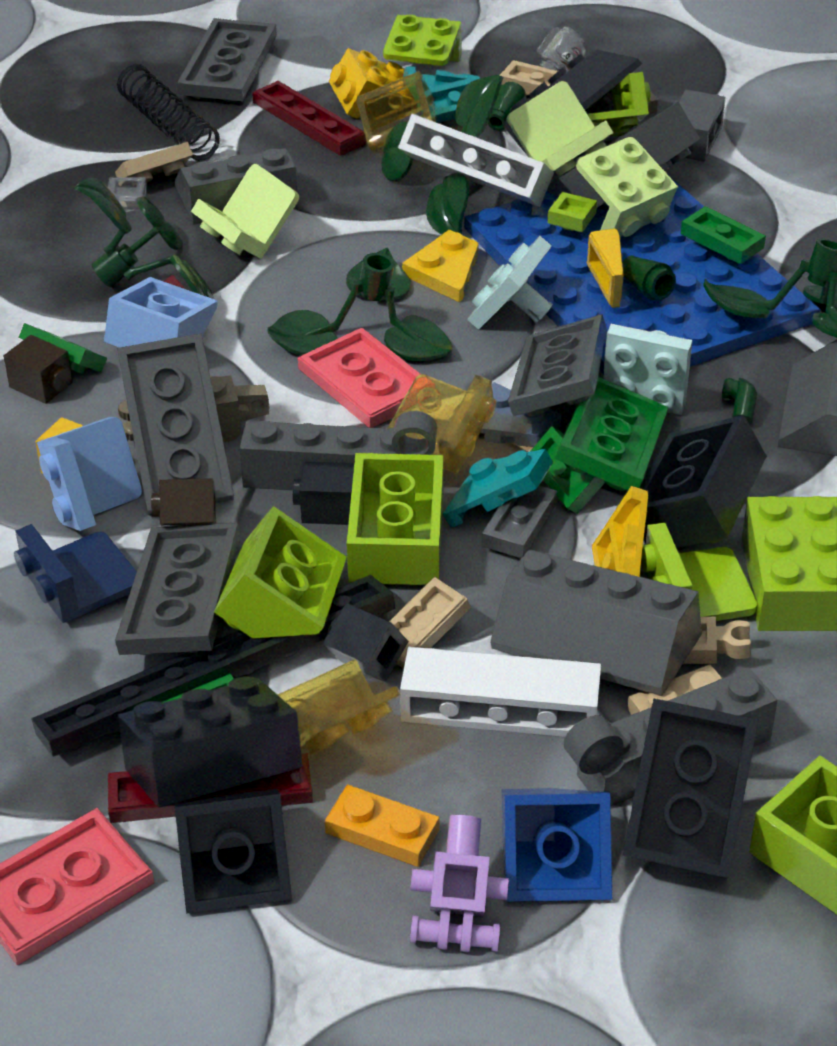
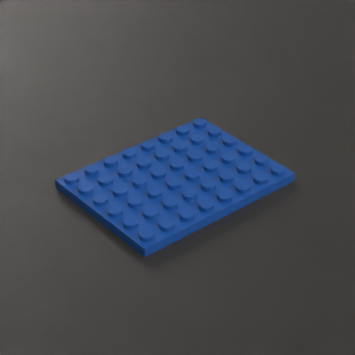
M674 179L672 180L678 188L669 206L670 212L659 223L653 224L651 222L640 227L628 237L624 235L620 237L622 262L626 257L633 255L665 263L671 267L672 272L676 276V285L673 292L663 300L647 299L623 277L620 307L612 308L609 305L587 265L590 232L601 230L608 212L603 204L597 207L595 216L583 232L569 231L560 226L548 224V210L558 198L549 193L548 190L540 207L520 199H515L510 203L486 208L480 212L464 216V229L499 266L502 264L506 265L507 263L512 265L508 259L522 243L529 247L539 236L551 245V248L528 277L527 283L548 302L553 304L546 315L558 327L602 314L607 326V332L610 325L615 324L650 332L659 330L669 336L693 340L690 367L813 324V314L820 313L821 310L795 286H793L774 310H769L767 318L739 316L717 305L709 297L703 286L705 278L711 284L752 290L767 300L774 299L788 280L758 254L739 264L680 234L682 221L704 206ZM606 337L599 370L603 374L605 365Z

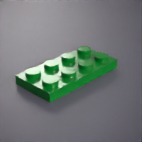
M598 377L595 393L590 395L584 402L579 403L554 459L563 462L572 471L578 473L586 472L600 478L616 490L628 491L631 486L639 488L669 407Z

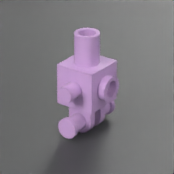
M450 815L446 853H435L434 871L412 869L410 890L431 892L430 911L441 912L440 921L418 919L419 916L413 915L410 943H416V941L438 943L437 949L447 950V942L461 944L460 951L470 952V946L491 948V951L498 952L500 924H494L493 926L472 924L473 916L483 917L486 898L507 900L509 878L489 877L490 857L478 856L481 818L467 815ZM450 913L463 915V923H449Z

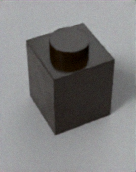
M29 335L3 355L9 387L44 404H47L73 383L68 351L38 337Z
M213 478L159 480V493H152L151 495L152 519H160L161 527L216 524V498Z

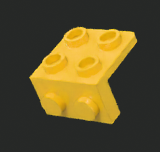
M347 48L340 62L331 71L329 83L346 114L359 119L374 91L418 107L403 77L405 69L395 62L389 61L386 64L379 61L375 55L366 50L357 52Z

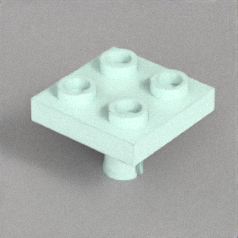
M541 236L529 247L522 243L508 259L512 265L508 263L506 265L502 264L488 280L492 287L490 288L486 285L472 300L476 308L467 320L479 330L506 302L511 300L537 323L553 304L542 297L527 281L533 270L551 248V245Z
M611 324L606 337L603 379L668 406V413L682 415L686 405L693 340L669 336L659 330L650 332Z

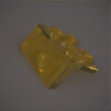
M418 375L387 429L394 428L396 419L408 411H421L430 415L436 421L438 427L436 446L432 455H443V468L458 474L466 457L469 458L472 455L483 425L488 423L494 414L497 401L493 398L492 382L489 379L475 375L466 391L428 375ZM418 433L405 434L406 436L411 438H425L423 435Z
M356 659L277 695L297 711L301 750L307 748L310 755H313L337 743L336 739L350 732L348 728L355 735L379 723V719L393 712L390 704L401 694L397 686H394L374 695Z

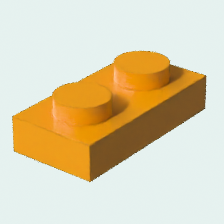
M348 784L325 819V834L419 867L440 830L439 816Z

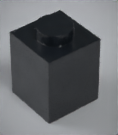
M304 462L301 479H294L292 492L293 505H300L301 523L349 524L354 463Z
M346 603L339 616L331 622L327 637L322 644L341 662L386 682L409 641L391 622Z

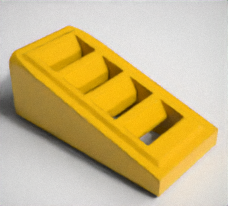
M617 229L590 232L587 265L609 305L612 308L620 307L623 265L619 232Z

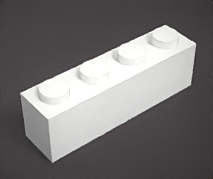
M411 114L398 149L410 158L449 173H460L470 181L540 207L554 174L543 162L415 114Z
M408 647L400 688L401 722L565 737L576 723L589 716L597 715L601 664Z

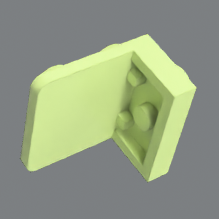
M565 81L558 82L512 111L507 117L508 124L528 156L545 163L553 172L557 173L558 177L577 165L574 159L583 153L587 155L606 147L607 145L603 140L613 134L606 120L596 127L594 126L571 87Z
M627 137L579 158L576 165L581 175L609 205V210L601 230L617 229L620 237L623 235L628 237L640 227L651 222L653 224L659 223L670 212L669 206L678 186L636 139Z
M253 164L248 169L223 211L198 199L191 212L203 220L200 225L202 229L217 238L220 235L224 236L221 243L230 250L240 255L244 249L262 259L296 206L299 194L263 167Z

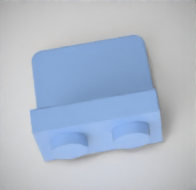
M107 417L37 442L41 455L39 457L40 467L43 475L50 483L54 496L52 499L53 509L62 525L79 531L96 525L93 515L136 500L141 496L142 488L125 431L119 418Z

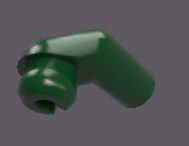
M732 378L725 379L722 398L724 400H735L732 418L744 415L749 425H751L757 400L756 388L744 378H739V381Z

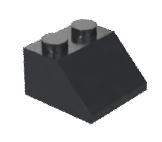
M278 788L191 799L175 803L174 809L186 914L292 900L281 797Z

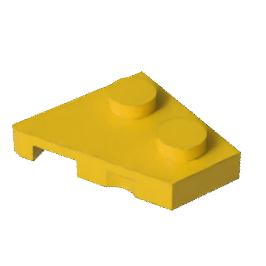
M449 229L402 263V270L409 279L457 302H461L464 298V287L466 282L470 281L472 266L475 265L478 257L479 243Z
M633 486L630 487L592 544L595 566L640 577L648 491Z

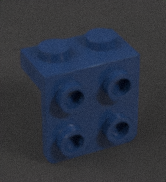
M32 524L15 530L19 550L14 551V558L23 576H28L34 584L40 599L44 603L49 604L62 623L130 594L137 571L106 533L95 532L52 550Z

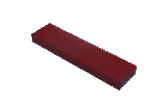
M279 80L252 92L253 103L339 156L367 143L366 132Z
M308 753L301 754L303 765L301 768L193 799L278 788L281 806L313 803ZM127 771L108 773V814L110 823L175 817V804L159 808Z

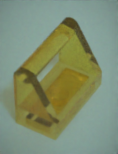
M420 71L357 97L360 117L371 151L384 146L387 135L392 129L389 128L378 133V128L423 111V115L420 117L436 122L434 98Z

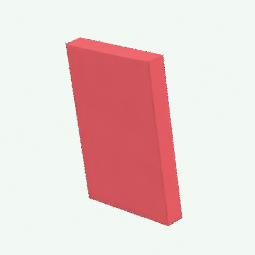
M359 328L298 357V369L368 428H373L435 397V385L363 328Z
M95 808L0 863V944L18 966L154 884L153 872L101 811Z

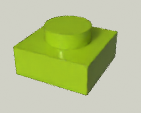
M562 192L548 210V224L560 226L569 231L583 232L596 214L597 200Z

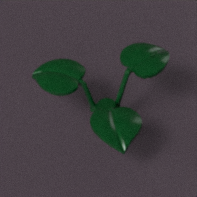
M493 75L472 81L464 88L458 100L455 113L456 123L463 127L461 132L476 138L483 133L491 118L504 77ZM400 122L394 126L385 140L381 167L384 176L392 181L403 179L410 171L413 163V158H410L398 149L408 122ZM452 173L449 176H445L443 184L436 185L432 189L427 201V220L430 226L440 234L445 233L449 229L462 234V222L469 198V182H475L468 180L460 173Z
M86 178L75 186L74 190H78L92 199L119 229L111 243L103 248L105 253L91 264L96 275L106 286L111 288L124 277L130 280L138 274L173 264L193 292L214 299L211 289L201 275L187 260L182 261L176 254L135 268L134 264L138 262L135 252L158 233L170 248L178 250L182 247V240L177 231L170 223L165 221L160 210L151 201L141 197L138 199L137 204L154 228L131 247L125 243L118 246L123 236L129 233L132 228L126 219V212L117 198L103 182L96 178Z
M822 238L817 239L810 260L802 259L798 270L772 300H767L762 295L749 289L715 285L709 283L706 278L704 280L703 286L707 294L723 309L743 317L767 318L769 310H774L802 275L808 272L807 279L816 285L805 286L803 294L810 300L827 305L826 313L813 314L812 323L823 333L837 338L836 241Z
M388 248L376 253L367 254L362 261L348 272L346 285L351 293L333 323L329 324L328 320L317 312L297 310L283 315L272 326L267 328L269 336L279 346L289 352L302 356L338 339L333 332L340 328L357 295H361L370 301H387L389 320L394 327L386 330L384 342L387 348L400 358L412 361H426L442 358L452 353L450 340L430 320L417 315L406 316L402 321L397 318L394 300L406 296L410 289V280L402 268L395 262Z

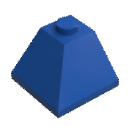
M557 788L502 789L504 877L509 878L506 901L612 900L610 793Z

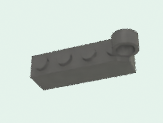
M408 411L401 414L396 419L394 428L389 429L314 425L311 423L246 421L239 448L243 488L293 490L294 479H301L304 462L355 463V453L432 455L436 446L437 423L430 415L421 411ZM418 433L423 435L425 438L416 439L408 437L405 434Z
M750 668L668 700L670 702L759 719L754 746L771 740L778 700ZM652 707L611 724L603 716H589L576 723L565 736L564 749L578 766V778L588 791L609 792L611 806L634 797Z

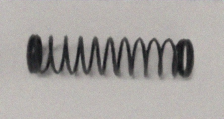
M133 64L121 72L117 81L119 93L175 144L179 145L188 142L189 145H192L200 139L205 129H209V136L206 142L198 148L191 149L192 152L199 151L207 145L211 139L212 131L214 132L215 142L212 149L203 155H193L191 157L193 160L203 161L216 152L220 143V135L217 129L205 121L202 116L198 115L195 110L191 109L188 104L184 103L181 98L177 97L174 92L170 91L169 87L165 86L162 81L151 74L146 67L140 64ZM130 70H132V71L126 76V78H125V80H124V82H123V88H122V85H121V84H122V80H123L124 76H125ZM144 71V74L138 76L130 86L129 95H127L125 87L128 78L134 72ZM146 76V82L140 86L136 94L132 95L135 83L140 78ZM152 82H155V85H156V86L152 87V88L148 91V89H149L150 86H151V83H152ZM158 88H162V92L155 96ZM154 90V93L146 99L149 93ZM145 94L143 101L139 102L138 98ZM164 94H168V95H169V98L165 99V100L159 105V103L162 101V99H163V97H164ZM159 96H161L160 99L157 101V103H155V104L153 105V103L155 102V100H156ZM153 98V100L150 103V106L145 107V103H147ZM171 100H175V104H173L166 110ZM167 102L165 107L162 110H160L162 105ZM159 105L156 112L152 113V109ZM177 106H182V110L173 116L170 124L165 125V120L174 114ZM172 108H174L173 111L167 116L168 112ZM166 110L163 118L158 119V115ZM189 111V116L185 117L177 129L172 131V126L179 122L184 112ZM195 118V122L187 128L184 135L178 137L179 132L188 125L190 119ZM201 130L200 135L195 140L191 141L193 136Z

